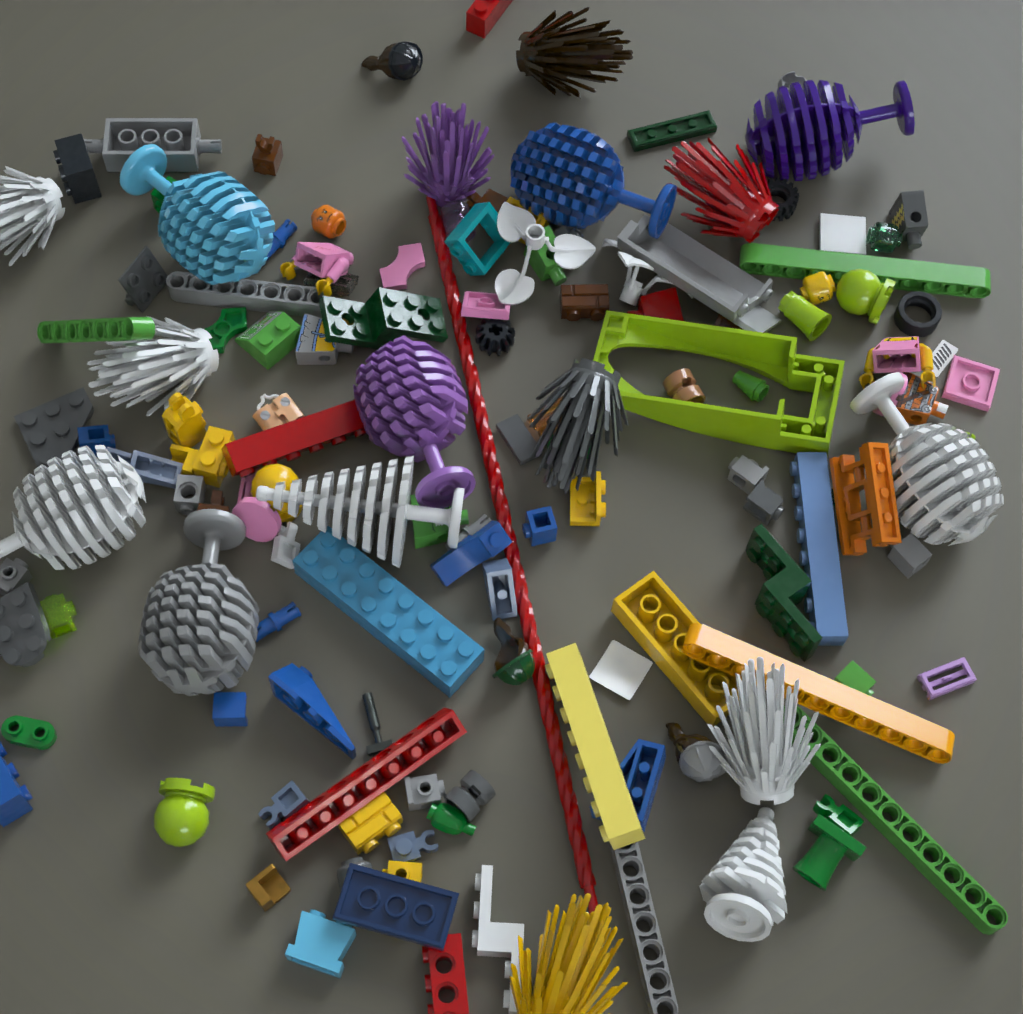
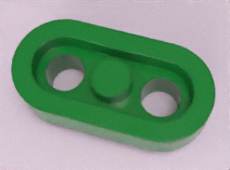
M15 715L7 718L1 727V733L7 742L23 747L46 750L53 746L57 739L54 727L49 722ZM14 725H19L17 731H11ZM39 731H45L42 737H37Z

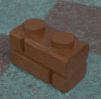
M608 284L561 285V319L569 321L587 318L593 321L604 319L606 310L609 311L610 306Z

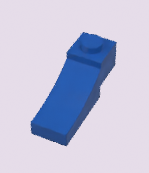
M492 520L474 535H468L460 541L457 549L451 548L433 562L430 567L441 583L447 587L475 566L496 556L510 545L512 540L498 521Z

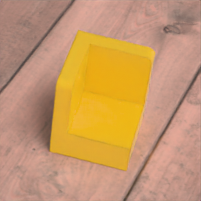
M171 444L169 448L172 455L171 460L183 463L181 474L194 475L192 466L199 450Z

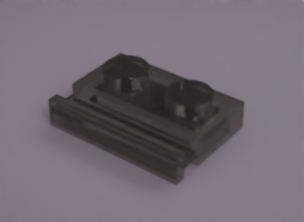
M308 272L304 277L303 286L316 287L317 281L326 278H321ZM349 273L340 276L335 283L330 285L332 293L337 297H349L355 289V285H358L359 276Z

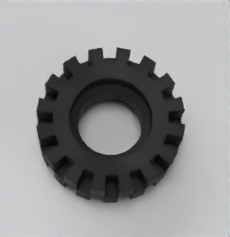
M772 178L768 179L771 196H779L786 201L784 203H776L779 205V211L772 221H775L776 218L779 221H783L784 217L787 220L796 210L799 200L797 187L793 188L794 184L792 182L787 184V179H783V182L780 181V178H776L775 181Z

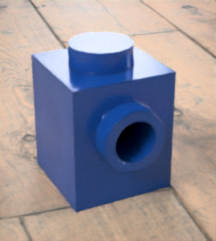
M551 506L526 511L522 530L525 539L529 538L531 546L556 541L557 524Z

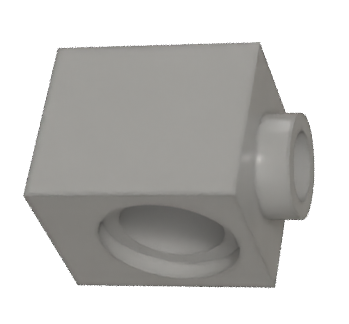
M178 474L173 499L177 512L188 516L190 513L197 511L199 503H204L206 484L203 476ZM190 494H193V495H194V496H193L192 498H190V499H186V498H185L187 495H190Z

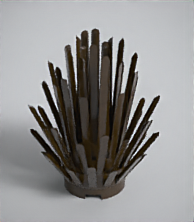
M586 7L575 14L572 11H568L550 23L556 18L555 10L533 31H526L520 35L518 40L521 41L520 50H516V61L520 72H525V76L534 77L552 94L555 95L556 90L551 85L568 96L573 94L580 98V93L577 89L561 81L568 82L593 93L596 92L594 88L569 79L567 76L598 83H606L605 80L617 82L618 79L615 77L591 74V71L623 73L622 70L614 69H618L620 65H626L623 60L633 59V51L622 50L623 45L614 44H628L631 41L620 40L619 37L608 38V36L622 35L624 31L620 29L599 32L611 20L570 29L587 21V18H583L559 27L584 14L590 7ZM604 60H622V61H604Z

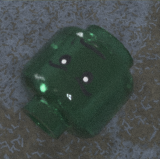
M876 222L874 226L869 227L866 243L869 244L872 251L892 253L896 247H900L902 234L899 233L897 225Z

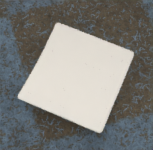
M612 640L589 677L625 699L630 700L653 662L619 642Z

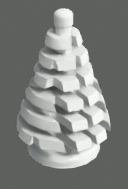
M768 807L759 809L757 818L751 819L746 829L740 833L738 839L734 841L731 847L712 867L711 872L703 878L699 886L703 901L707 903L704 911L707 923L725 937L738 941L754 942L763 940L769 936L774 922L779 924L785 919V912L787 913V904L784 896L786 895L783 882L784 873L781 858L778 856L780 849L779 840L777 839L776 825L773 823L775 814Z

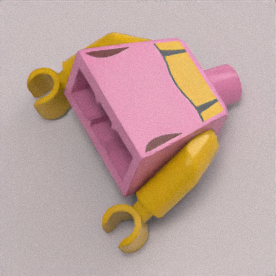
M919 337L884 338L876 347L868 351L864 372L866 373L862 374L859 378L862 388L865 389L866 384L875 382L874 373H893L898 370L901 372H921L922 370L924 372L920 376L921 387L924 389V383L931 381L934 388L936 386L935 373L932 372V350L925 344L919 343Z

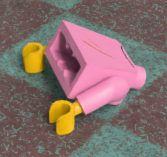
M297 242L296 254L291 258L292 262L281 264L280 271L282 277H286L287 280L295 278L294 268L296 266L318 277L326 278L316 282L317 293L320 295L323 292L324 296H331V283H335L340 276L348 273L349 266L352 265L354 257L351 252L331 243Z

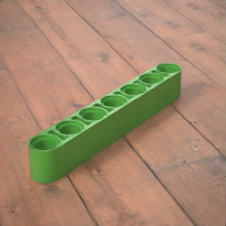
M151 317L42 321L37 328V335L41 343L150 340L155 334V323Z

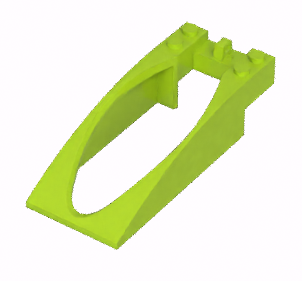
M606 310L593 361L604 364V369L612 374L614 369L608 361V355L612 350L620 347L660 348L719 358L752 370L789 389L813 393L809 418L784 415L785 399H780L777 415L644 395L621 377L618 387L625 410L671 426L719 439L793 453L826 452L828 458L845 361L796 354L797 337Z

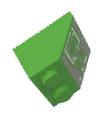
M268 311L239 335L235 342L269 370L297 346L301 326L283 311Z

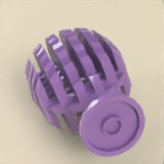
M404 335L394 339L393 342L389 341L366 358V365L361 364L356 370L357 376L355 379L359 385L357 387L353 384V390L360 419L364 424L366 433L369 435V440L377 446L399 457L414 456V461L417 463L426 459L431 473L419 482L415 490V497L420 506L442 509L451 507L453 493L456 488H465L464 500L472 493L476 485L474 475L469 469L461 466L445 467L439 452L452 444L456 437L453 435L454 433L460 436L465 430L466 425L463 424L465 416L461 413L465 412L468 414L466 393L454 365L451 364V359L426 342L412 341Z

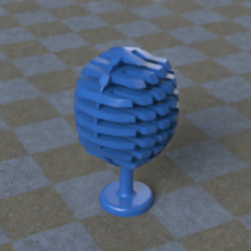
M556 122L549 123L546 127L536 132L530 130L527 138L518 145L511 159L510 186L515 188V194L520 200V205L527 211L531 207V212L536 216L544 213V218L549 224L559 225L560 227L564 225L585 229L588 225L598 223L599 220L604 222L605 217L621 203L651 214L648 234L652 238L658 239L669 221L677 196V186L671 183L666 184L662 188L656 201L624 190V167L620 165V159L614 152V148L595 133H591L583 128H576L575 126H561Z

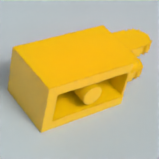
M177 392L169 398L170 407L164 411L162 418L168 437L176 445L192 448L204 439L206 435L205 426L207 424L201 415L203 410L196 401L191 402L186 396L183 397L180 392Z

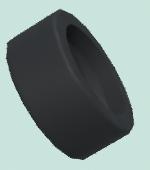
M921 291L907 293L900 299L895 309V324L900 331L908 336L926 337L933 333L941 319V305L935 297ZM908 306L921 307L929 313L931 320L927 323L915 322L906 315L905 308Z

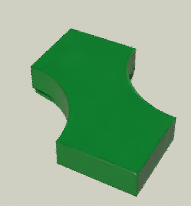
M246 307L224 308L219 319L213 325L203 328L212 336V339H209L213 350H218V354L224 353L226 344L232 337L248 329Z

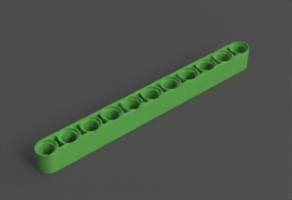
M746 243L740 248L739 268L748 274L803 280L809 275L822 271L826 275L830 274L834 283H838L842 275L850 270L863 269L875 274L881 283H885L887 278L895 281L896 284L893 287L895 290L921 291L969 298H985L991 294V274L987 268L758 243Z
M798 706L796 710L792 745L794 743L802 717H807L804 726V735L811 721V718ZM815 723L812 732H814L812 735L814 743L808 744L810 745V750L805 758H807L816 744H821L810 760L811 764L980 932L991 935L1003 928L1008 921L1005 909ZM822 754H829L834 762H827ZM842 773L851 775L853 782L846 781ZM866 792L870 794L873 798V802L866 801L863 798L862 793ZM882 812L889 813L893 818V822L885 820ZM903 832L911 834L913 842L905 840ZM923 852L931 854L934 862H928L924 858ZM944 872L950 873L953 876L954 883H949L945 879ZM965 893H970L974 897L975 904H971L966 900ZM987 913L994 916L996 925L988 922L986 918Z

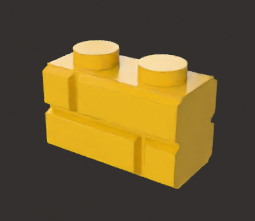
M383 792L338 824L346 840L359 855L363 851L367 854L379 845L378 840L383 836L391 837L401 829L400 824L403 823V818L386 793Z

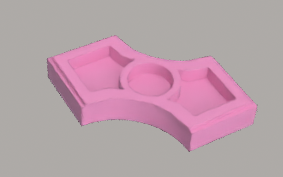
M421 243L398 246V255L394 262L387 267L379 269L383 288L392 290L407 289L409 276L417 269L425 266Z

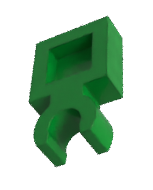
M827 794L823 796L820 802L817 801L813 807V811L817 815L820 814L828 818L827 820L850 836H853L865 822L844 804L840 807L836 806L834 800Z

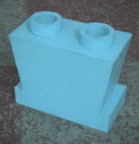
M310 909L309 913L302 911L295 944L289 943L285 952L287 960L341 978L345 968L342 960L357 935L356 930L352 928V925L325 919L326 915L320 911Z

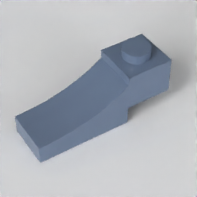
M107 447V450L117 462H120L119 456L132 465L143 483L176 488L177 476L181 474L183 463L138 450L128 453Z

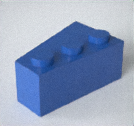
M638 739L621 762L620 768L643 832H645L666 760L665 745ZM590 806L592 818L602 820L601 816L595 817L592 806Z

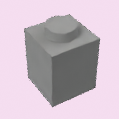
M912 533L905 538L901 536L902 543L890 545L892 549L887 556L907 579L922 569L932 556L928 549Z

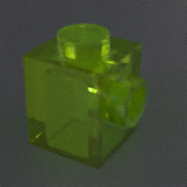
M62 593L59 595H49L40 601L52 639L77 630L73 616L77 615L72 600L67 602Z

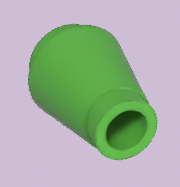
M741 370L733 377L732 382L752 401H762L769 391V385L766 384L765 380Z

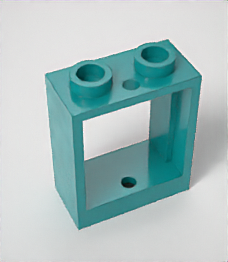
M490 202L475 204L444 241L449 247L450 253L459 260L464 271L470 276L485 275L511 243L500 236L497 228L498 213ZM478 223L482 225L494 241L480 260L465 241Z

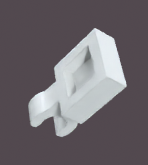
M289 521L287 522V527L281 525L278 536L274 537L271 561L289 569L294 568L292 560L300 551V543L295 542L298 530L296 524Z

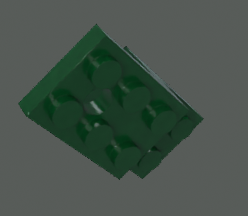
M378 287L365 303L324 295L319 300L325 339L329 342L379 349L389 341L393 342L394 339L403 335L442 343L448 339L440 298Z
M760 524L753 529L745 549L750 561L757 563L768 580L763 583L756 599V609L763 618L769 620L775 633L787 641L792 653L805 662L813 656L823 638L796 607L803 600L812 581L768 530Z

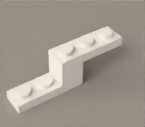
M482 865L481 874L476 873L475 891H480V902L474 901L473 919H479L478 930H473L472 947L477 948V956L511 958V961L505 960L504 978L513 977L511 963L514 964L521 988L518 935L523 939L524 944V924L490 922L493 865ZM509 986V990H504L503 1008H509L508 1014H517L511 986Z

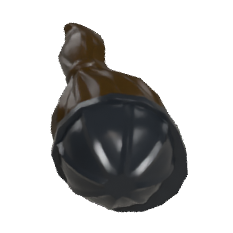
M403 41L387 46L378 57L368 56L361 63V66L371 71L382 70L392 79L405 81L414 77L421 70L423 55L417 44Z

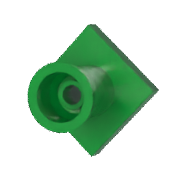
M818 814L808 828L818 838L807 853L793 866V870L812 885L826 891L829 881L843 856L845 855L854 862L861 857L867 847Z

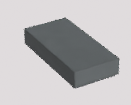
M518 414L496 424V429L520 466L539 457L535 454L534 458L529 459L536 446V441Z

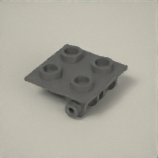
M148 246L142 249L118 279L127 292L125 302L130 306L136 304L141 313L146 310L165 286L168 276Z

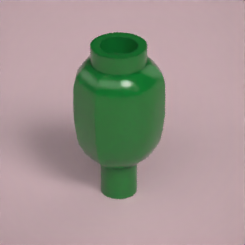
M433 803L426 819L431 820L434 828L452 835L463 832L473 836L477 827L467 822L466 816L462 811L447 803H440L438 805Z

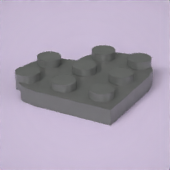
M26 582L0 598V656L8 664L14 666L29 667L35 665L45 656L42 653L46 648L47 640H51V636L34 585Z

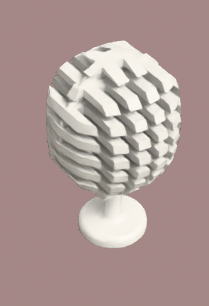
M891 373L873 382L852 400L850 408L856 414H865L879 408L897 434V437L889 446L898 518L901 519V524L905 528L911 529V533L917 538L928 536L924 542L932 545L946 543L952 539L956 540L950 545L974 540L988 528L997 515L990 518L988 516L1004 504L1003 494H997L1001 490V482L999 477H994L997 471L993 463L988 462V454L985 450L978 449L980 445L975 439L967 438L969 435L963 430L955 429V426L944 423L933 425L925 423L909 426L890 399L893 394L899 392L904 386L905 380L901 373Z
M85 445L78 447L79 457L75 452L69 450L62 454L64 460L61 461L58 457H54L47 461L48 468L41 464L34 469L35 476L29 473L22 480L24 493L27 495V498L18 486L13 492L19 518L12 512L15 533L0 541V558L24 546L29 552L42 559L41 555L46 558L55 570L65 569L62 561L74 570L81 568V560L88 565L96 562L97 556L95 553L102 558L111 554L110 545L113 549L119 550L124 545L123 536L127 541H131L136 537V530L130 516L134 517L141 528L146 523L143 510L138 501V497L140 499L142 497L146 502L141 477L132 465L118 456L120 462H117L104 445H95L98 459L92 450Z

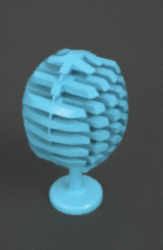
M155 144L144 145L130 155L121 170L120 185L124 191L134 196L143 195L153 188L165 196L158 218L159 237L161 236V242L165 250L180 265L206 284L216 285L229 281L230 283L232 281L238 282L240 279L248 278L251 275L257 274L261 267L266 264L267 255L271 251L274 237L272 232H275L274 220H271L267 206L249 189L233 177L228 176L225 172L220 171L203 175L202 173L191 175L190 178L175 181L171 184L163 177L167 167V156L163 149Z

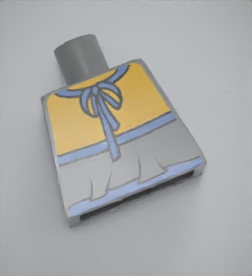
M304 314L295 351L297 365H334L337 363L339 352L353 353L354 345L326 341L322 318Z

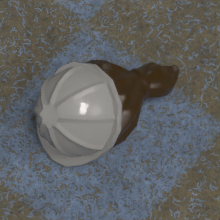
M671 722L666 724L669 739L676 746L675 755L684 775L696 782H705L718 778L726 772L720 765L722 763L709 748V746L715 747L728 762L724 756L726 754L719 744L712 742L702 735H685L678 723Z

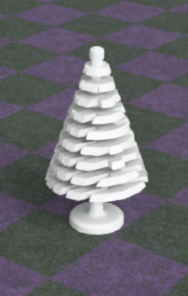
M408 456L404 461L398 503H395L398 459H392L388 463L382 501H379L382 462L374 463L372 466L367 499H364L366 465L358 466L356 469L351 498L349 497L350 468L340 471L336 496L333 495L334 473L331 471L324 474L321 494H317V475L308 477L305 492H301V478L292 480L290 491L285 490V481L276 483L275 489L268 486H258L256 498L258 501H273V508L282 511L284 502L288 503V514L295 518L298 514L299 505H303V522L310 526L314 517L315 507H318L317 527L325 533L329 524L330 509H333L332 536L340 540L344 530L345 515L349 511L347 542L354 547L357 544L362 513H365L362 550L369 554L372 550L377 515H380L377 557L384 561L388 551L392 518H396L392 565L400 568L407 520L447 525L449 527L447 545L450 548L457 549L465 488H456L454 490L452 507L449 509L410 505L414 456Z

